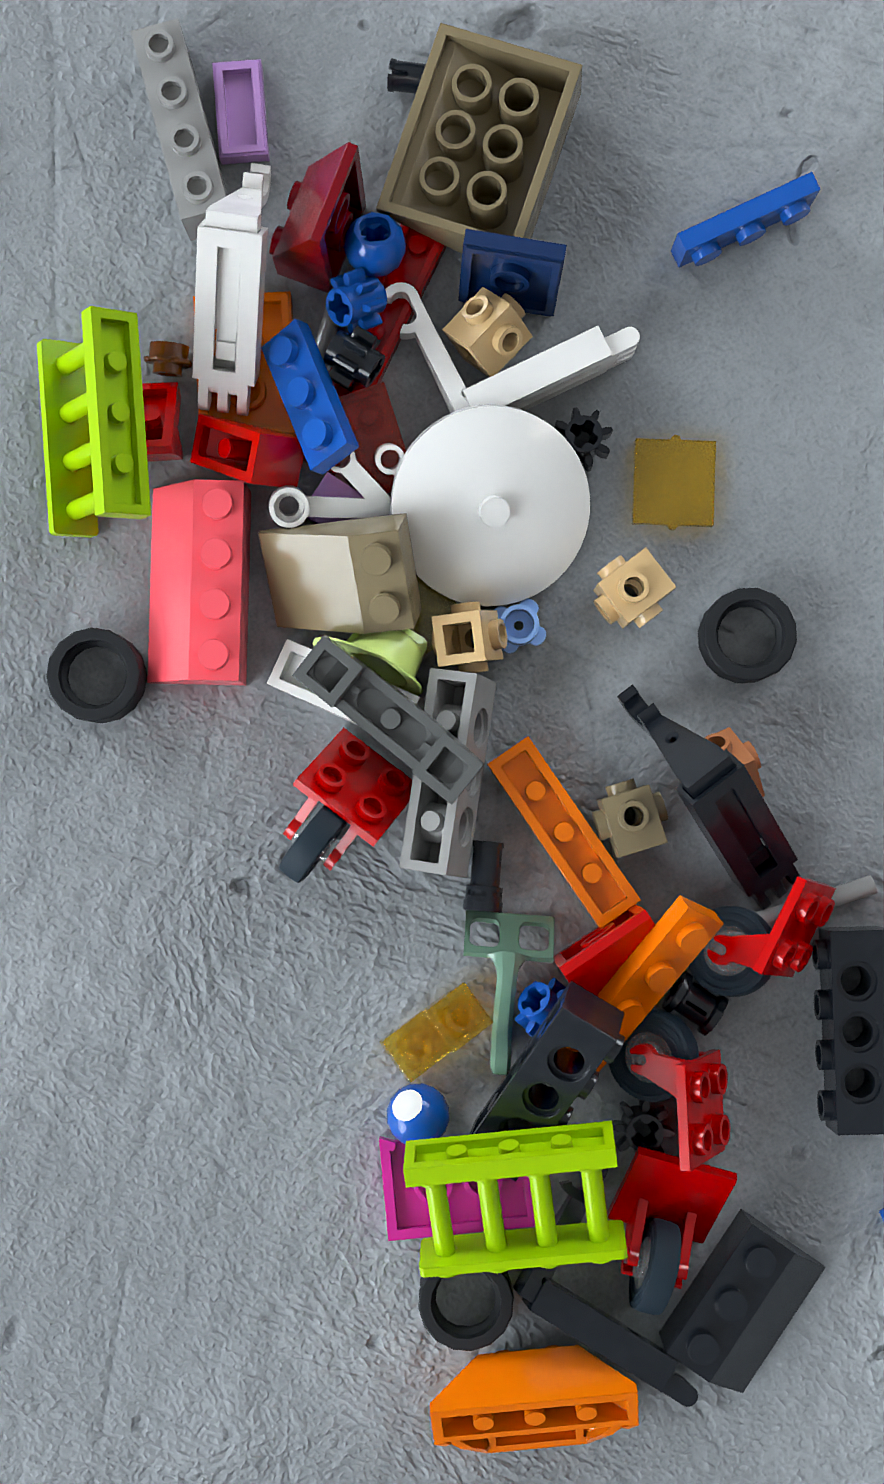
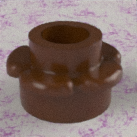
M151 341L149 356H144L146 363L153 364V374L160 376L182 377L183 369L192 367L191 361L188 360L189 346L181 343Z

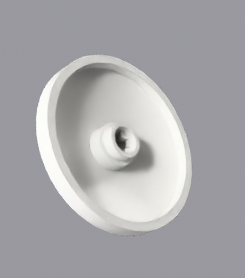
M478 405L454 411L440 418L427 427L412 442L405 452L394 477L390 510L391 515L407 513L416 574L428 586L438 593L461 603L479 601L480 606H503L523 601L540 593L567 570L580 550L586 535L590 515V493L587 477L579 457L566 438L554 427L539 417L518 408L503 405Z

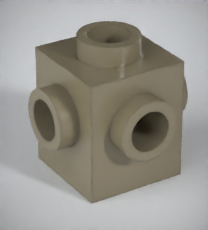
M634 778L605 787L608 796L596 800L599 810L592 812V817L600 840L609 839L615 857L620 858L668 843L661 823L668 820V814L659 791L652 793L650 785L636 787ZM629 807L636 814L635 821L631 825H628L624 820V812Z

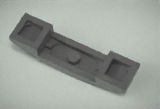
M326 635L321 637L292 675L330 707L339 709L412 768V773L451 805L484 766V763L428 713Z

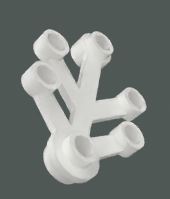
M382 444L375 452V464L381 472L388 475L393 474L395 477L404 452L396 444ZM386 450H395L398 453V463L392 468H386L381 464V455ZM352 452L345 465H335L331 470L342 473L364 498L306 496L298 487L286 485L279 487L272 493L269 500V512L272 519L278 525L285 528H294L301 525L307 517L361 519L391 515V497L355 459V452ZM286 496L294 497L298 501V508L292 514H285L279 508L281 499Z

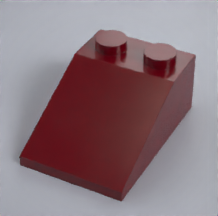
M347 142L308 166L303 181H295L287 202V209L291 210L285 226L279 225L275 229L269 247V254L273 255L272 258L277 274L326 293L332 290L333 286L330 279L339 276L346 259L343 248L345 234L351 222L362 216L366 208L358 145Z

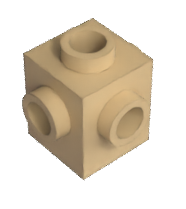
M484 287L474 297L470 298L454 318L442 329L463 359L488 377L497 374L533 337L522 321L525 312L517 301L506 293L500 298Z
M645 547L627 562L622 555L618 556L597 573L602 580L593 590L598 596L593 602L609 624L617 621L622 629H624L634 621L641 628L663 611L658 602L669 595L676 586ZM624 587L632 588L636 593V597L629 596L625 592Z
M479 601L450 605L451 614L432 617V646L437 656L438 667L458 666L459 671L478 673L489 671L488 661L503 659L502 649L507 646V631L504 621L498 619L497 610H481ZM472 633H473L474 645H473L472 642H471V634H472Z

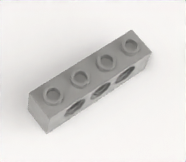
M177 18L130 32L180 219L190 241L197 239V227L206 219V209L211 204L228 196L189 49L179 19Z
M430 668L424 711L485 763L497 683L478 673ZM484 766L452 805L417 776L413 775L399 868L467 878Z

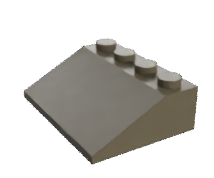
M440 23L376 207L377 212L389 215L396 222L461 254L466 229L531 239L581 95L582 65Z

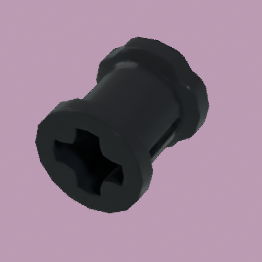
M684 971L668 991L662 1008L667 1012L675 1010L698 1026L697 1031L706 1036L722 1018L729 999L721 995L714 996L693 982V975Z

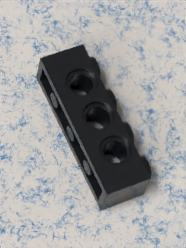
M879 926L818 927L819 939L812 942V961L814 968L820 970L821 989L815 990L813 999L816 1019L822 1020V1040H817L815 1045L817 1067L819 1070H824V1090H819L817 1094L819 1118L821 1121H825L826 1126L838 1136L884 1134V928ZM851 966H857L861 974L859 985L851 991H844L841 985L843 972ZM852 1017H860L863 1025L861 1034L855 1040L846 1041L843 1036L845 1023ZM861 1067L864 1071L862 1085L856 1090L847 1091L845 1087L846 1075L852 1069Z
M570 981L476 1118L470 1134L567 1125L574 1110L571 1106L577 1096L583 1100L587 1098L598 1079L599 1072L596 1070L602 1061L611 1064L621 1050L625 1036L620 1034V1029L625 1013L573 981ZM566 1047L574 1048L579 1052L571 1051ZM513 1177L510 1179L516 1182L519 1177Z

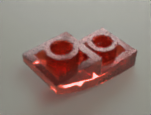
M381 382L339 396V399L359 444V448L354 451L357 461L383 490L389 493L392 490L394 475L385 474L378 469L374 461L375 452L379 446L385 443L396 444L402 449L404 454L406 448L385 383ZM386 450L381 455V464L386 468H392L398 463L399 455L395 450Z

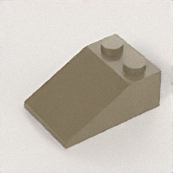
M407 513L259 531L258 534L277 627L361 634L415 628L422 606Z

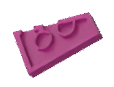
M380 1136L379 1146L388 1241L433 1237L426 1189L422 1186L406 1188L403 1172L405 1144L398 1140ZM519 1177L516 1182L510 1178L498 1179L504 1229L534 1227L535 1220L529 1177ZM477 1182L446 1184L453 1235L484 1232Z

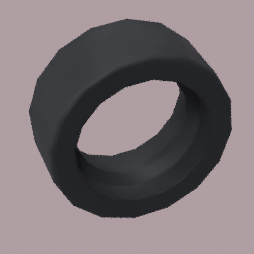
M738 588L721 596L704 613L698 629L699 650L706 665L719 677L734 683H755L778 673L791 659L797 643L796 622L789 607L775 594L760 588ZM752 607L762 611L770 618L775 628L776 641L772 652L763 661L753 665H742L729 659L723 653L718 641V630L722 620L729 612L738 608Z
M91 627L75 631L58 643L49 658L46 678L50 695L61 710L76 719L103 724L120 720L136 708L145 692L147 672L143 657L133 643L111 630ZM94 647L108 648L116 653L124 663L126 671L125 685L120 694L109 703L101 705L87 704L77 698L70 687L68 678L70 666L75 657L84 650Z
M508 1271L503 1273L482 1272L493 1284L496 1293L495 1305L485 1320L471 1326L456 1325L448 1321L439 1311L436 1294L443 1278L421 1277L418 1309L424 1327L437 1342L453 1350L474 1351L491 1345L505 1332L513 1316L514 1294Z

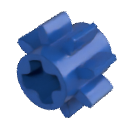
M360 267L330 279L334 289L330 290L326 296V309L329 317L335 324L342 327L348 325L349 334L352 335L357 325L368 330L383 323L379 313L383 312L386 308L387 294L378 278L366 277L364 268Z
M552 978L548 986L545 983L534 981L522 991L518 998V1009L521 1013L517 1015L515 1021L526 1030L529 1036L533 1037L566 987L556 978Z

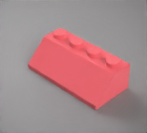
M193 479L153 488L147 683L246 686L251 491L242 480Z

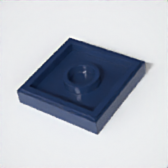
M466 229L463 241L458 301L466 303L484 287L500 298L505 293L510 295L523 308L525 313L549 317L554 316L567 245Z

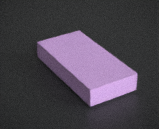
M261 59L212 63L221 164L270 161Z

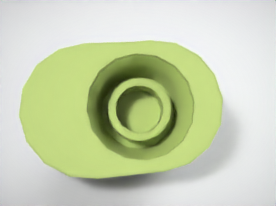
M405 629L367 634L353 633L346 641L330 638L390 684L417 696L423 692L422 686L415 678L427 650V641L414 631ZM316 637L313 640V646L317 644L321 637Z

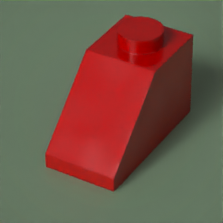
M199 414L190 462L250 484L274 487L291 485L297 487L304 453L298 438L255 425Z

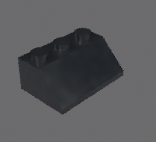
M740 1209L659 1331V1336L666 1353L709 1383L743 1393L826 1267Z

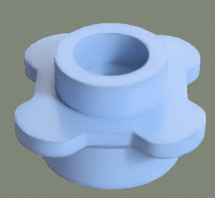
M525 599L520 604L512 605L508 608L498 606L494 609L497 610L498 619L504 621L507 631V646L502 651L514 653L520 646L527 644L539 646L544 642L546 631L539 625L537 616L539 607L534 600ZM517 621L522 622L523 629L516 630L514 623Z

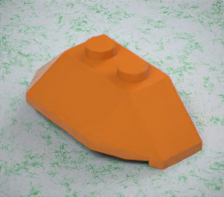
M551 1345L540 1349L500 1350L495 1353L478 1354L430 1402L434 1445L446 1447L452 1444L463 1450L496 1453L588 1444L613 1435L621 1428L630 1429L639 1426L637 1384L579 1345Z

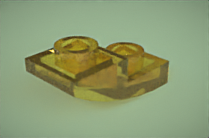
M462 982L388 1034L379 1043L406 1081L411 1083L450 1052L454 1053L490 1026L493 1021L466 983Z

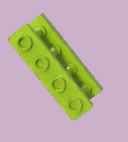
M89 306L81 312L83 343L42 339L37 343L49 532L53 536L92 538L99 533L98 517L144 519L151 516L138 316L134 312Z
M612 1121L406 1141L403 1165L406 1188L422 1186L426 1189L433 1237L421 1240L419 1261L421 1277L451 1278L459 1274L480 1272L503 1273L513 1269L534 1267L551 1269L567 1264L588 1262L604 1264L612 1260L626 1259L628 1254L624 1222L622 1220L608 1221L602 1175L603 1169L618 1167ZM580 1171L587 1223L556 1225L550 1174ZM527 1176L530 1182L535 1227L505 1230L498 1179ZM475 1181L478 1186L484 1232L453 1235L446 1184Z

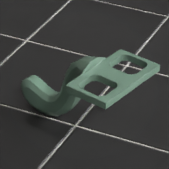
M466 910L463 956L491 958L497 972L490 1049V1068L492 1074L507 1075L511 1067L512 1025L519 969L525 961L553 963L555 917ZM474 922L497 924L499 926L498 945L494 947L473 945L469 940L471 924ZM523 926L546 928L549 932L548 948L544 951L521 948L519 945L520 928Z

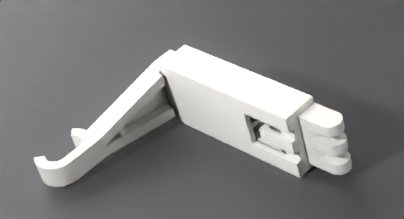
M251 163L250 173H243L242 188L211 204L206 209V219L197 227L192 378L199 379L198 409L209 411L212 402V392L218 393V412L229 413L231 395H236L237 415L248 416L251 386H255L260 376L268 227H261V209L266 204L269 196L271 166ZM215 329H217V332H216V352H215V356H214V351H215Z
M403 282L394 283L385 289L388 304H392L398 298H404L409 302L416 319L410 324H403L400 331V339L416 338L450 413L478 405H503L526 411L631 359L640 339V334L634 327H626L604 338L599 326H596L466 388L417 290L410 284Z

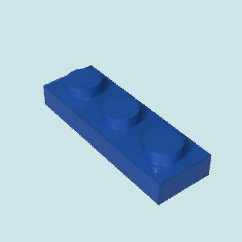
M813 172L679 232L671 249L678 267L680 268L691 262H694L695 266L706 264L722 253L721 248L736 241H738L740 246L747 245L766 233L765 228L782 221L783 225L787 226L805 217L811 211L810 206L820 191Z
M294 319L264 344L261 349L310 471L323 475L359 448V444L309 324Z

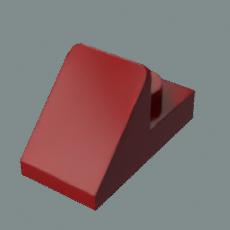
M178 382L143 383L148 462L183 460L184 455L178 431L181 404Z

